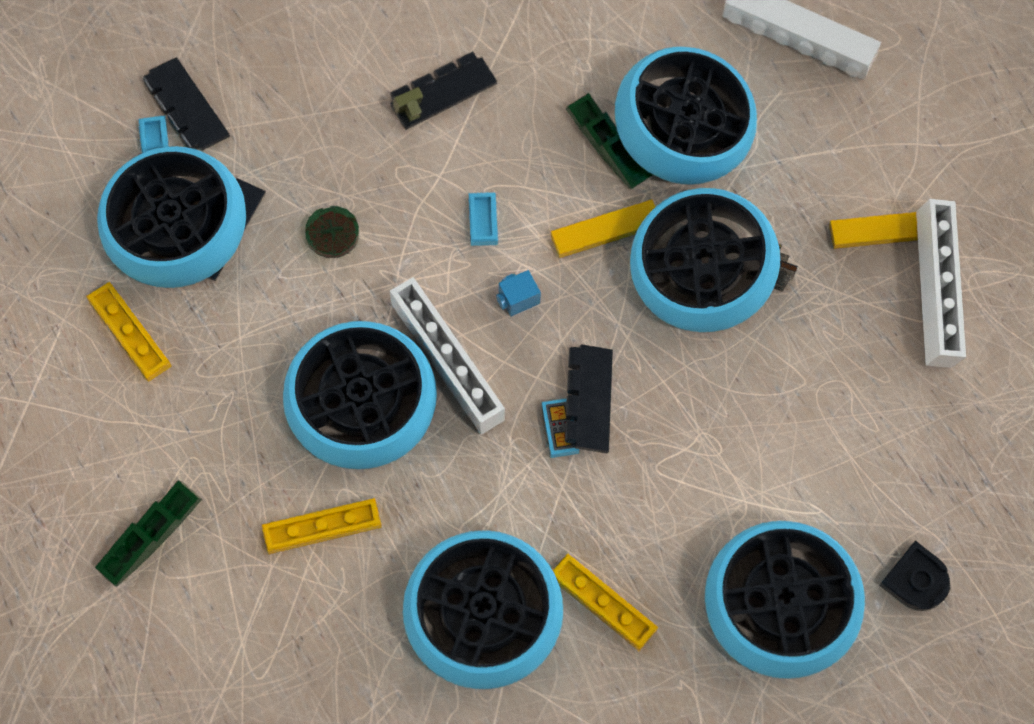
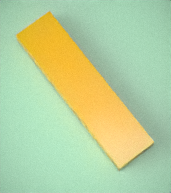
M651 199L551 231L550 236L559 258L635 235L642 221L655 208V204Z
M916 212L830 220L829 223L833 249L918 240Z
M110 281L86 296L148 382L172 367L169 360Z
M375 498L262 524L268 555L382 528Z
M567 553L552 570L562 589L636 650L640 651L658 630V626L570 554Z

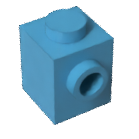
M527 270L518 275L510 274L499 282V294L496 295L501 309H507L510 317L539 305L541 292L530 271Z

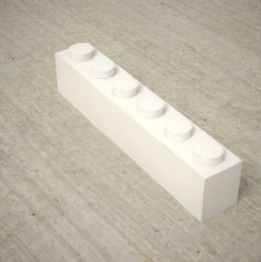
M727 0L725 2L723 17L727 18L730 22L747 27L756 34H762L774 39L781 45L794 48L803 55L812 56L828 66L841 69L852 77L865 79L881 45L880 41L787 0Z
M929 199L916 211L926 366L952 368L966 358L955 201Z
M412 277L390 290L391 305L478 432L482 435L505 421L504 406L415 278Z

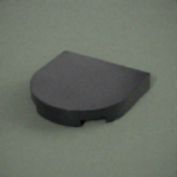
M915 540L879 586L906 607L917 611H927L939 606L948 596L950 578L946 565Z

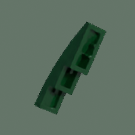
M590 93L567 106L566 111L585 137L631 190L653 176V174L641 167L630 156L619 137L616 125L607 112L603 113Z
M178 480L160 502L155 501L137 523L132 522L95 568L117 587L167 540L202 501V498L183 481Z

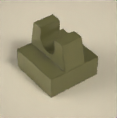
M419 87L395 97L393 101L396 113L399 114L404 111L410 122L420 118L419 114L422 113L419 104L422 102L423 95Z

